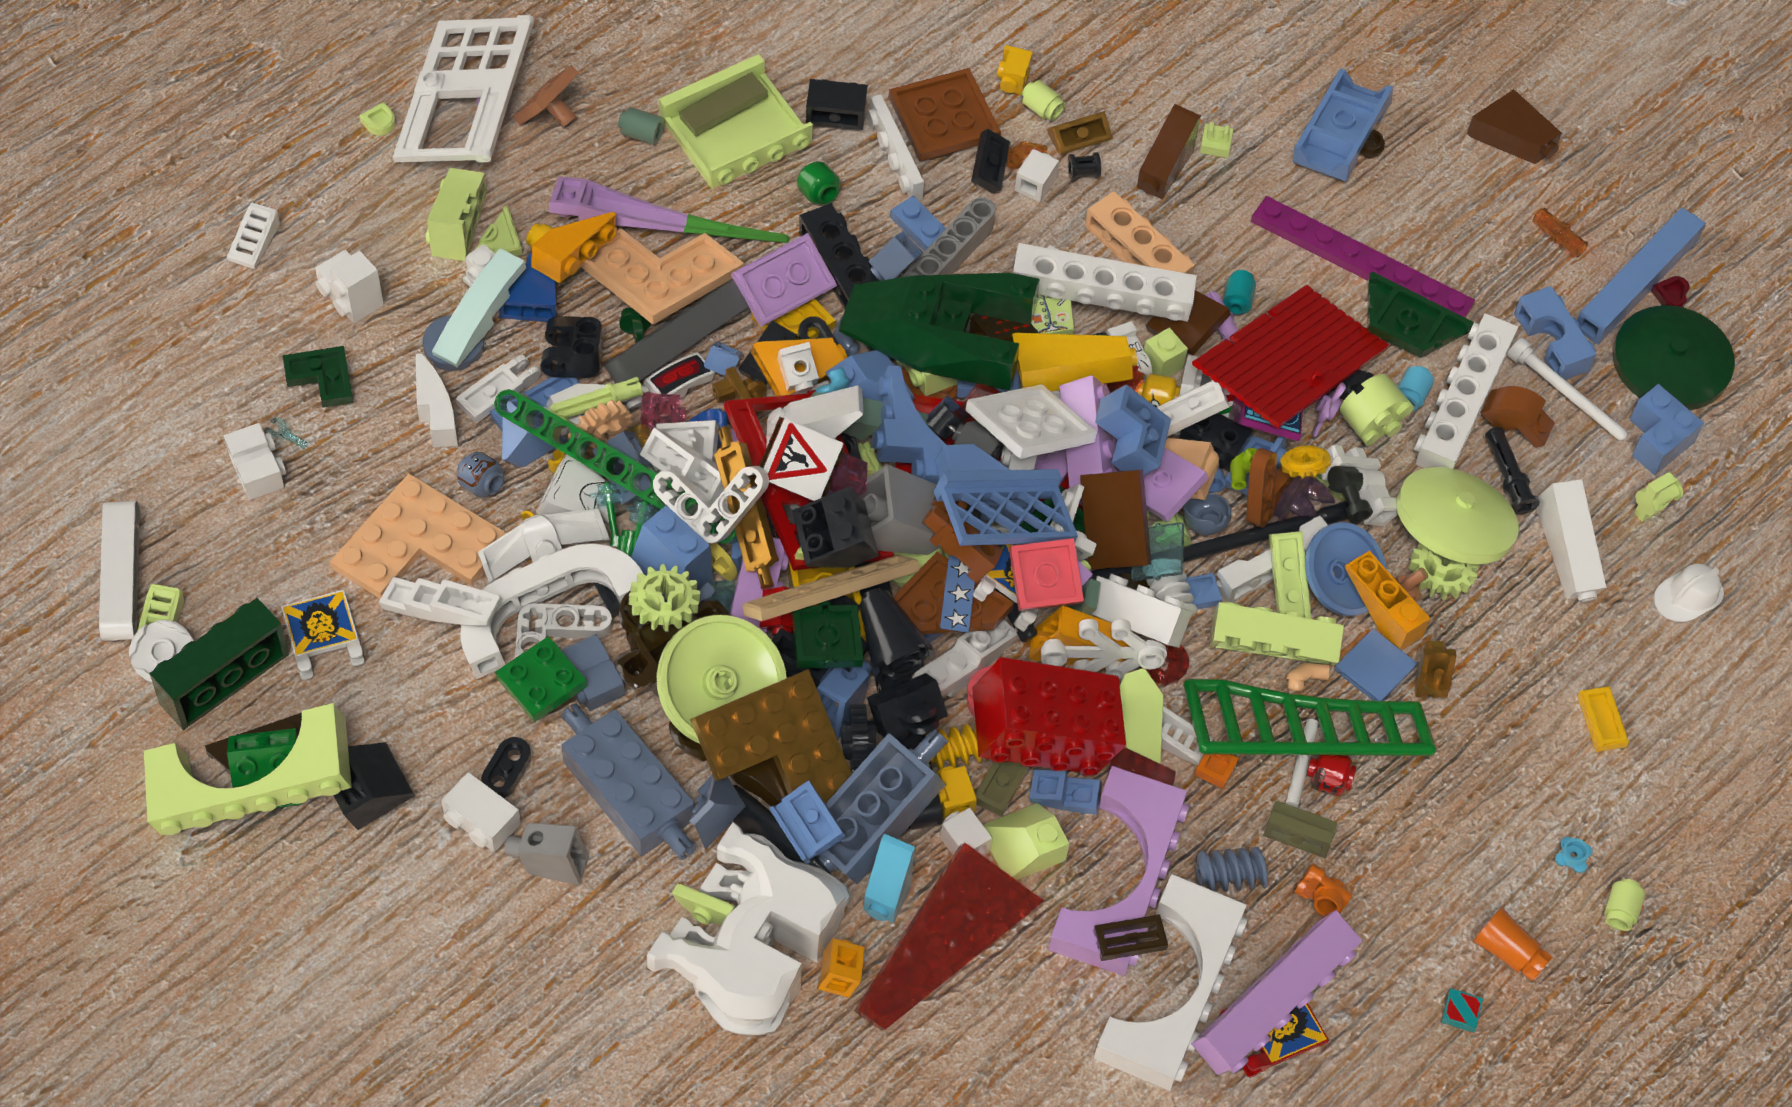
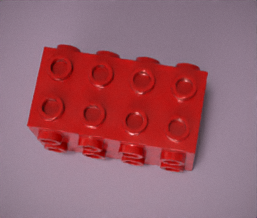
M1000 657L972 687L979 758L991 759L997 763H1020L1025 767H1048L1053 771H1075L1085 776L1097 775L1126 746L1119 677L1117 675Z

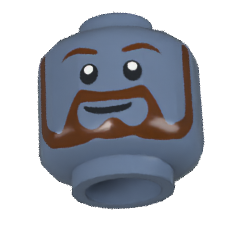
M483 452L471 453L461 459L458 464L457 480L459 485L477 497L485 498L496 494L504 483L502 465Z

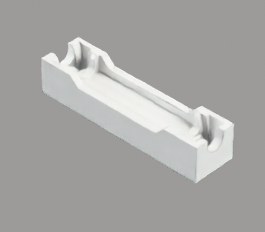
M1321 516L1301 525L1299 531L1303 532L1305 558L1307 548L1314 535L1322 528L1328 526ZM1270 549L1249 561L1238 559L1218 570L1217 576L1220 580L1216 582L1220 594L1226 602L1233 603L1274 581Z

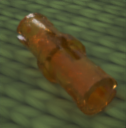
M1541 208L1534 215L1532 222L1549 234L1552 242L1560 243L1574 257H1579L1585 252L1588 242L1573 232L1567 222H1561L1546 208Z

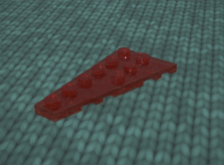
M960 844L854 1011L881 1031L886 1030L1043 903L1044 900L968 844Z

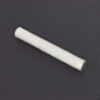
M1315 719L1306 720L1304 733L1307 742L1315 741L1319 722ZM1311 755L1297 756L1286 804L1296 808L1299 806Z

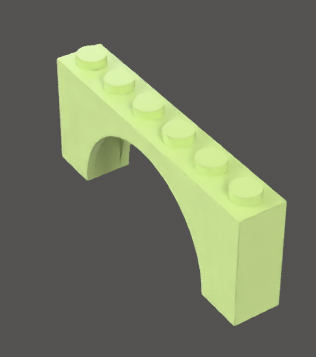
M334 703L303 710L298 738L285 760L267 776L241 787L216 788L197 781L191 771L188 755L176 743L144 750L147 822L160 835H175L180 833L181 830L192 827H208L213 822L225 819H240L245 814L257 811H272L277 806L289 803L300 804L306 802L309 798L321 795L332 796L338 794L341 790L352 788L346 718Z

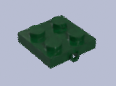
M829 601L818 603L817 606H808L791 612L797 668L862 667L864 660L857 605H831Z

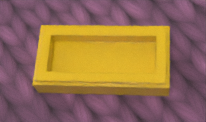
M1610 686L1579 691L1577 698L1595 751L1626 748L1629 740Z

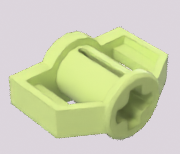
M1670 472L1652 481L1646 488L1636 493L1638 506L1634 514L1643 522L1664 510L1673 499H1681L1683 497L1681 483Z

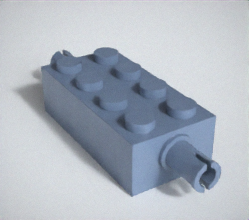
M578 704L571 705L573 712L567 707L561 714V718L566 721L576 735L561 744L563 763L641 857L664 841L675 852L679 860L687 858L684 854L685 852L690 856L697 846L692 843L682 829L691 823L689 822L690 818L695 814L692 812L694 809L692 799L616 709L592 723Z
M937 730L929 732L914 750H908L888 733L826 803V806L846 835V837L818 857L830 873L834 869L836 871L840 869L858 885L873 868L883 835L887 834L898 839L945 787L946 784L929 768V762L948 743V740L938 733Z

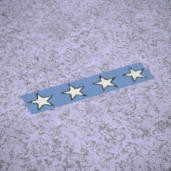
M949 555L940 628L969 633L973 601L972 594L975 582L967 576L969 568L956 556Z

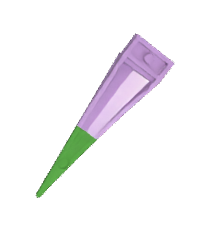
M559 176L549 201V213L558 214L561 217L579 216V221L615 212L616 225L696 234L706 233L707 235L788 243L789 236L786 234L746 228L689 215L637 199L589 179Z

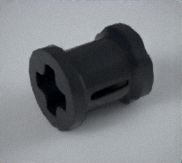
M1093 152L1092 156L1075 157L1074 154L1068 155V173L1071 181L1076 180L1077 177L1094 176L1095 179L1101 177V159L1098 152Z

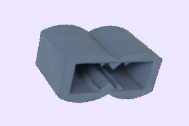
M596 634L561 649L564 655L587 680L588 686L575 695L579 704L585 703L589 711L625 695L623 681Z

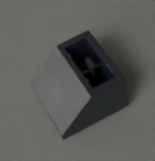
M850 486L792 510L807 567L851 568L879 556L865 502Z
M386 742L348 746L352 788L341 790L333 796L343 815L359 830L411 799L415 794Z

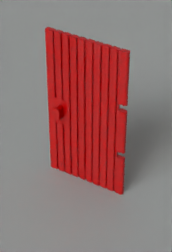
M1308 285L1303 286L1269 309V315L1263 313L1229 337L1231 341L1228 339L1223 340L1192 361L1194 367L1202 370V373L1210 376V379L1216 383L1218 382L1222 388H1226L1230 394L1235 395L1238 400L1243 401L1246 406L1252 408L1254 412L1260 414L1266 421H1270L1269 423L1277 429L1385 352L1390 346L1384 340H1380L1378 336L1370 333L1358 321H1354V318L1350 315L1347 316L1343 310H1339L1336 305L1331 304L1328 299L1321 297V294L1313 291L1314 289Z

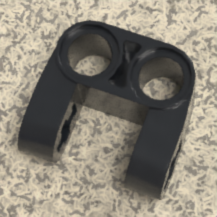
M556 316L550 318L546 324L545 339L554 347H549L542 352L541 371L547 376L559 378H591L596 376L601 370L603 355L601 322L594 317Z

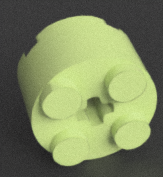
M1386 374L1373 376L1363 382L1361 385L1365 389L1358 394L1352 391L1340 407V413L1366 446L1372 445L1384 435L1392 437L1402 429L1400 422L1414 410L1413 404Z

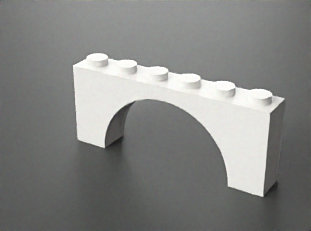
M1171 874L1160 899L1156 915L1160 914L1161 919L1174 926L1192 948L1198 966L1197 989L1183 1007L1162 1019L1149 1022H1128L1109 1017L1096 1048L1095 1060L1168 1091H1171L1175 1080L1182 1082L1189 1064L1183 1061L1187 1051L1194 1053L1195 1048L1191 1043L1200 1035V1033L1196 1032L1198 1023L1200 1021L1206 1024L1213 1004L1208 1003L1211 992L1218 995L1225 978L1224 975L1220 974V970L1223 964L1230 966L1237 947L1231 945L1235 935L1241 938L1247 925L1248 919L1243 917L1246 904Z

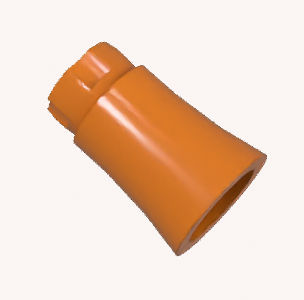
M1503 906L1472 941L1505 962L1517 973L1521 971L1532 982L1553 958L1548 952L1540 948L1541 944L1531 937L1510 916Z

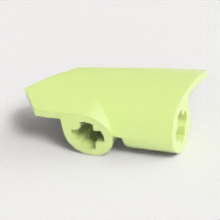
M1142 668L1124 674L1120 684L1126 746L1115 758H1126L1128 753L1132 752L1156 765H1160L1163 694L1146 669Z

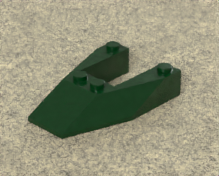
M1015 273L914 275L855 284L841 319L839 332L917 371L1010 390L1017 370L1019 343L967 333L965 331L971 313L1031 325L1038 302L1040 279Z

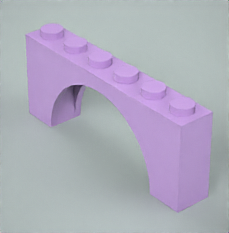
M1111 766L1101 795L1099 808L1119 818L1137 838L1145 862L1143 879L1127 898L1108 908L1095 911H1076L1061 907L1051 935L1049 951L1126 976L1129 965L1136 966L1139 955L1101 961L1099 956L1100 950L1097 948V938L1094 936L1093 929L1095 925L1146 917L1148 908L1156 907L1161 889L1155 887L1158 878L1165 880L1171 862L1165 859L1167 851H1175L1180 832L1175 831L1177 822L1184 823L1190 806L1184 803L1187 790ZM1149 927L1107 934L1104 937L1106 939L1123 936L1128 933L1146 932ZM1135 942V943H1129V944H1123V945H1118V946H1112V947H1107V948H1113V947L1125 946V945H1130V944H1136L1137 942Z

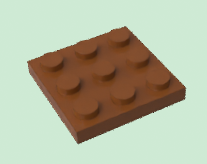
M970 68L889 89L888 97L919 162L978 146L980 134L986 129H990L1001 136V131Z

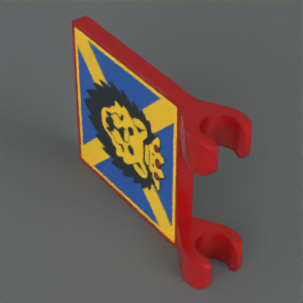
M1308 1003L1300 1009L1296 1006L1290 1012L1292 1019L1279 1030H1276L1274 1027L1268 1033L1271 1039L1259 1049L1261 1054H1255L1247 1058L1249 1061L1242 1067L1247 1077H1254L1269 1067L1328 1043L1329 1039Z

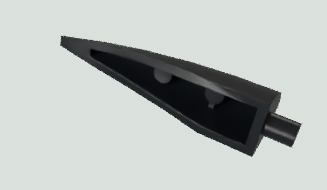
M733 785L746 807L732 822L741 828L743 834L764 836L785 857L804 863L771 811L743 788ZM817 856L810 859L811 862L808 865L820 868L831 874Z

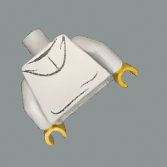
M558 449L553 452L555 461L547 460L549 470L554 475L538 505L536 513L547 515L598 508L603 521L608 524L606 501L602 499L605 493L604 483L607 481L593 469L567 454L565 456L564 452ZM523 511L520 515L522 521L534 516L530 511Z

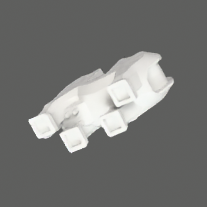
M732 822L718 844L717 860L723 863L739 864L744 866L747 871L727 870L716 863L700 887V892L720 900L736 901L738 906L724 918L715 937L708 935L700 926H693L688 919L681 917L671 934L665 931L661 932L647 954V968L654 972L664 968L674 969L688 981L692 982L696 996L724 1030L746 1036L774 1033L780 1026L789 1005L801 991L802 963L772 948L773 940L818 963L824 949L835 935L843 919L850 894L847 887L836 877L820 868L786 858L764 836L743 834L741 828Z

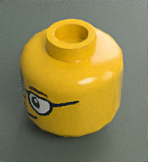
M1149 374L1145 382L1138 381L1136 392L1155 407H1158L1179 397L1181 387L1177 386L1176 380L1172 377Z

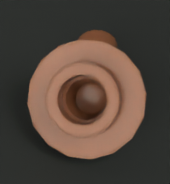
M1420 567L1408 577L1404 574L1397 576L1396 580L1417 602L1420 597L1418 584L1428 578V573L1424 568Z

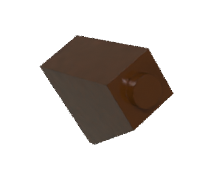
M1513 89L1473 115L1467 135L1523 160L1537 164L1544 158L1549 159L1555 155L1559 149L1558 143L1562 132Z
M1174 104L1140 168L1137 188L1163 200L1194 152L1201 115Z

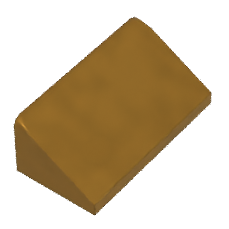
M1105 111L1047 129L1048 135L1059 155L1113 139Z

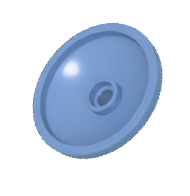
M1338 522L1319 530L1310 541L1305 558L1306 575L1314 595L1327 609L1342 616H1357L1368 612L1345 569V565L1370 550L1387 569L1384 555L1375 539L1366 530L1352 523Z

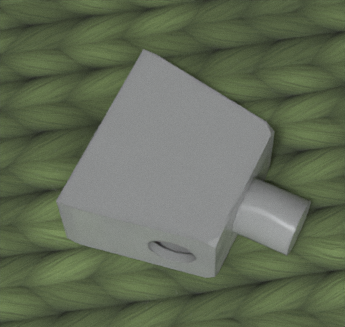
M529 823L526 825L522 837L509 835L505 842V854L520 857L527 873L580 886L589 855L575 826Z

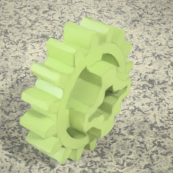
M1420 542L1417 549L1413 550L1410 558L1409 570L1415 572L1422 567L1428 573V578L1420 583L1419 589L1420 591L1425 588L1430 589V597H1433L1437 592L1440 593L1442 600H1446L1447 594L1451 593L1457 599L1461 591L1466 594L1469 592L1471 585H1474L1478 576L1479 564H1467L1450 560L1431 551Z
M661 564L660 571H655L650 566L648 567L647 576L638 573L637 582L631 583L629 605H632V615H640V624L650 621L652 630H655L658 625H663V629L666 632L669 631L671 624L681 629L682 620L690 623L693 613H698L700 591L697 590V581H689L688 571L683 572L681 575L678 574V566H674L671 571H667L664 564ZM662 593L665 594V599H667V602L664 601V596H662Z

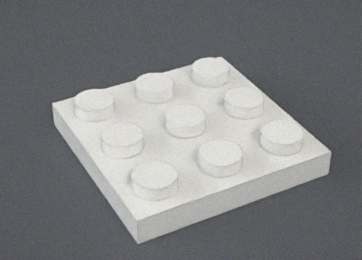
M1042 384L968 399L966 411L1019 459H1027L1036 455L1054 453L1055 451L1094 443L1097 435L1095 429Z

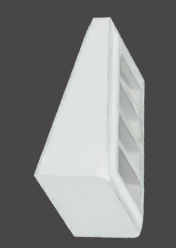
M256 203L249 205L227 255V261L253 269L257 267L280 226L277 210ZM254 228V229L261 230L262 233L257 232V231H254V230H252V229ZM247 239H250V240L256 241L257 244L252 243V242H249V241H246V240H247ZM241 248H242V249H246V250L252 251L253 254L250 255V254L241 252L240 250H241Z
M1163 706L1161 748L1198 766L1204 754L1199 751L1198 745L1194 751L1189 749L1193 740L1197 741L1193 725ZM1170 728L1175 730L1172 736L1167 734ZM1182 734L1187 736L1183 744L1178 742Z

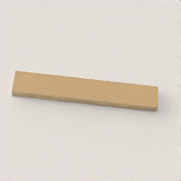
M896 555L742 604L743 615L760 621L771 619L919 572L918 560Z

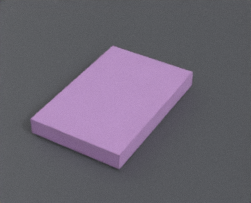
M808 233L731 274L760 327L837 286Z

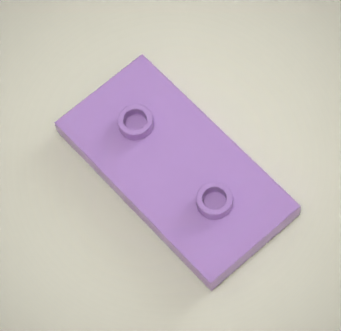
M1112 436V441L1116 447L1117 439ZM1164 447L1160 467L1144 475L1147 510L1164 521L1169 522L1209 479L1206 471Z

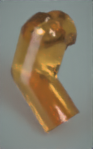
M1021 141L1008 150L1006 164L1010 169H1018L1022 165V160L1028 157L1033 149L1047 154V146Z

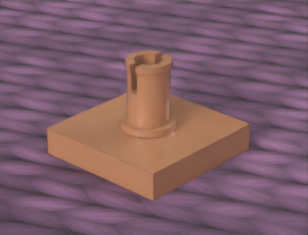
M570 65L549 79L512 117L521 125L546 108L562 127L566 126L574 119L576 114L560 99L559 95L579 72Z

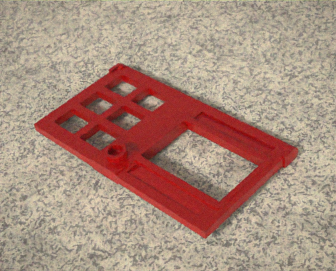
M816 390L808 391L806 394L725 401L723 405L738 441L747 444L752 466H759L767 443L755 411L775 410L779 407L783 409L790 402L810 398ZM841 434L834 438L835 440L844 443ZM845 443L841 448L844 450L843 458L839 466L833 468L829 477L832 483L827 495L849 486L853 488L862 482ZM769 482L761 498L769 512L793 571L820 568L807 567L805 560L795 559V554L800 548L795 536L798 535L796 524H790L782 506L799 504L801 507L813 502V500ZM878 551L879 556L865 562H877L893 557L894 553Z

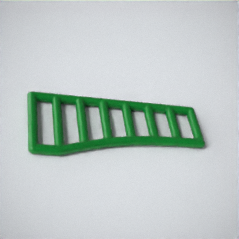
M1187 679L1183 684L1199 751L1202 754L1432 756L1436 753V745L1423 707L1417 701L1322 698L1285 693L1223 679ZM1198 692L1217 693L1229 741H1210ZM1230 694L1250 699L1261 742L1242 740ZM1264 701L1283 705L1293 742H1275ZM1297 707L1316 710L1325 742H1307ZM1330 711L1348 712L1357 742H1339ZM1362 713L1380 714L1389 743L1370 741ZM1394 714L1412 715L1421 743L1402 742Z

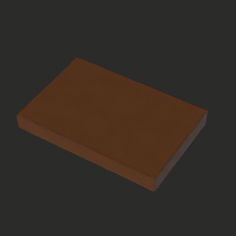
M1143 469L1080 475L1081 485L1084 486L1082 502L1085 535L1087 539L1096 543L1093 555L1088 557L1091 569L1152 565Z

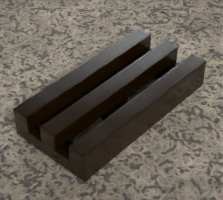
M1160 914L1095 925L1093 929L1094 936L1097 938L1096 944L1100 950L1099 956L1101 961L1163 951L1168 948ZM1153 926L1156 927V930L1128 933L1123 936L1111 937L1106 939L1104 937V935L1112 933L1136 930ZM1158 938H1159V940H1153V941H1148V942H1142V943L1130 944V945H1125V946L1107 948V947H1112V946H1118V945H1123V944H1129V943H1135V942H1141V941H1146V940H1152V939H1158Z

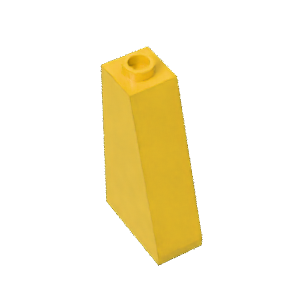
M1042 333L1012 334L1013 342L1019 343L1017 371L1021 388L1042 384L1051 392L1059 391L1060 385L1091 375L1103 384L1133 379L1132 367L1137 366V356L1135 348H1129L1126 336Z

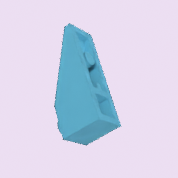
M887 834L883 835L864 897L863 910L867 911L876 920H887L894 923L911 889L915 847Z

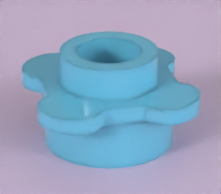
M1563 838L1560 842L1561 851L1555 856L1556 863L1559 866L1566 865L1571 867L1577 873L1585 872L1587 869L1586 861L1592 855V848L1581 839ZM1571 853L1576 854L1577 857H1572Z

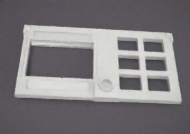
M518 15L517 18L438 21L393 154L394 162L476 160L478 163L491 161L535 21L533 16ZM517 31L513 44L497 45L501 32ZM490 32L486 45L471 46L475 33ZM464 33L460 46L445 47L449 34ZM494 55H509L505 68L489 69ZM468 56H483L479 69L463 70ZM442 57H456L452 70L437 71ZM481 97L465 148L422 149L438 99Z

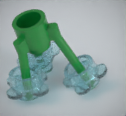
M605 482L604 485L598 486L597 493H591L589 497H596L597 506H607L611 531L610 546L617 547L618 550L631 557L642 525L661 509L642 498H636L632 506H626L625 509L630 512L629 520L637 523L636 531L622 530V535L618 536L614 504L622 502L621 493L627 492V489H617L616 483L610 484Z

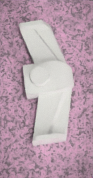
M598 508L547 515L538 514L525 519L522 524L480 550L478 554L490 584L494 579L530 556L534 563L544 555L562 550L561 545L610 539Z

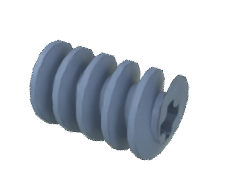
M1256 846L1250 849L1249 854L1245 848H1239L1236 855L1232 849H1226L1223 857L1219 850H1213L1210 858L1207 852L1200 851L1195 864L1196 884L1202 887L1203 884H1207L1209 889L1215 892L1216 884L1220 883L1223 891L1227 892L1229 883L1233 881L1237 891H1240L1244 880L1247 881L1250 890L1255 887L1256 880L1259 879L1262 887L1267 888L1268 872L1265 858L1259 847Z

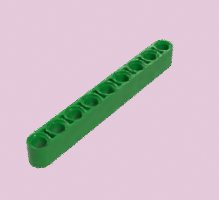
M507 389L499 392L494 401L495 409L505 419L659 509L666 506L654 492L653 480L659 473L524 393ZM515 396L518 406L514 412L510 413L507 409V402ZM542 412L544 423L541 427L536 428L533 424L534 416ZM568 427L571 431V438L567 443L563 444L560 441V432ZM595 443L598 453L595 458L590 460L586 455V449L589 444ZM621 458L624 461L625 468L621 474L616 475L613 471V463ZM648 474L651 477L652 483L649 489L643 491L639 486V481L643 475ZM665 479L668 484L665 489L667 491L673 490L674 488L671 486L673 480ZM685 490L677 493L681 495L685 493ZM689 497L685 502V509L690 515H693V511L698 506V503L694 498ZM721 517V519H720L719 521L714 522V523H709V524L711 525V527H712L710 533H711V534L719 533V532L716 530L717 525H718L721 521L727 520V519H725L724 517ZM735 528L729 537L719 543L734 544L738 542Z

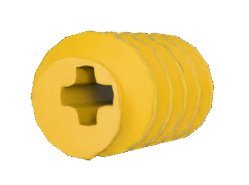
M963 724L961 734L955 726L949 728L948 736L943 729L937 730L938 733L948 740V743L931 760V764L935 763L939 770L944 768V762L947 760L951 766L956 768L957 758H961L965 766H969L971 755L975 757L978 764L982 763V758L978 757L976 724H974L973 730L969 724Z

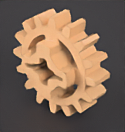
M610 400L607 405L601 402L597 409H594V407L588 409L584 413L585 416L579 417L580 422L577 425L602 440L608 441L622 431H629L627 427L633 424L630 419L633 416L621 401L615 403L613 400ZM595 443L589 444L586 449L588 458L592 457L594 454L593 449L597 448Z

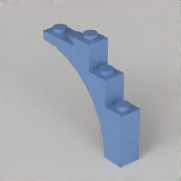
M889 365L883 377L879 378L877 385L878 395L882 396L883 401L881 408L882 422L879 428L873 432V449H877L879 462L912 463V475L938 484L939 477L935 460L946 444L928 427L916 410L906 389L901 366ZM1021 499L1010 500L1024 510L1028 507V504ZM981 500L996 511L1000 506L993 500ZM1032 507L1028 513L1031 514L1035 508ZM1005 508L1000 512V514L1013 522H1017L1019 519L1018 516ZM981 512V521H989L991 519Z

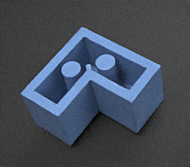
M1657 384L1638 400L1630 417V421L1644 432L1632 456L1655 476L1695 443L1704 422L1660 384Z
M1128 385L1101 398L1095 423L1117 439L1111 463L1121 471L1143 469V475L1160 467L1171 418Z

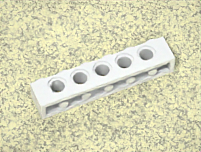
M1018 243L1013 273L1040 279L1038 295L1188 322L1193 305L1197 275L1022 243Z
M1486 313L1480 324L1474 322L1467 338L1472 341L1469 346L1463 345L1457 361L1461 362L1459 368L1453 366L1446 382L1451 385L1448 390L1442 389L1436 405L1440 408L1437 413L1432 411L1427 420L1425 428L1429 429L1427 435L1421 434L1416 443L1414 451L1419 452L1416 465L1423 468L1446 467L1454 469L1513 343L1518 326Z

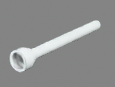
M1520 338L1510 348L1507 356L1515 363L1520 362L1522 365L1527 364L1616 439H1626L1627 431L1535 356L1532 344L1526 339Z

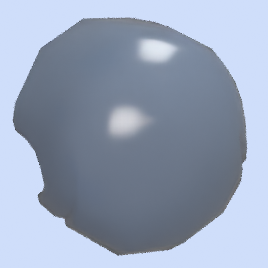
M1208 493L1205 500L1190 498L1183 506V516L1188 528L1199 535L1207 536L1216 534L1228 526L1231 520V507L1227 499L1218 494Z

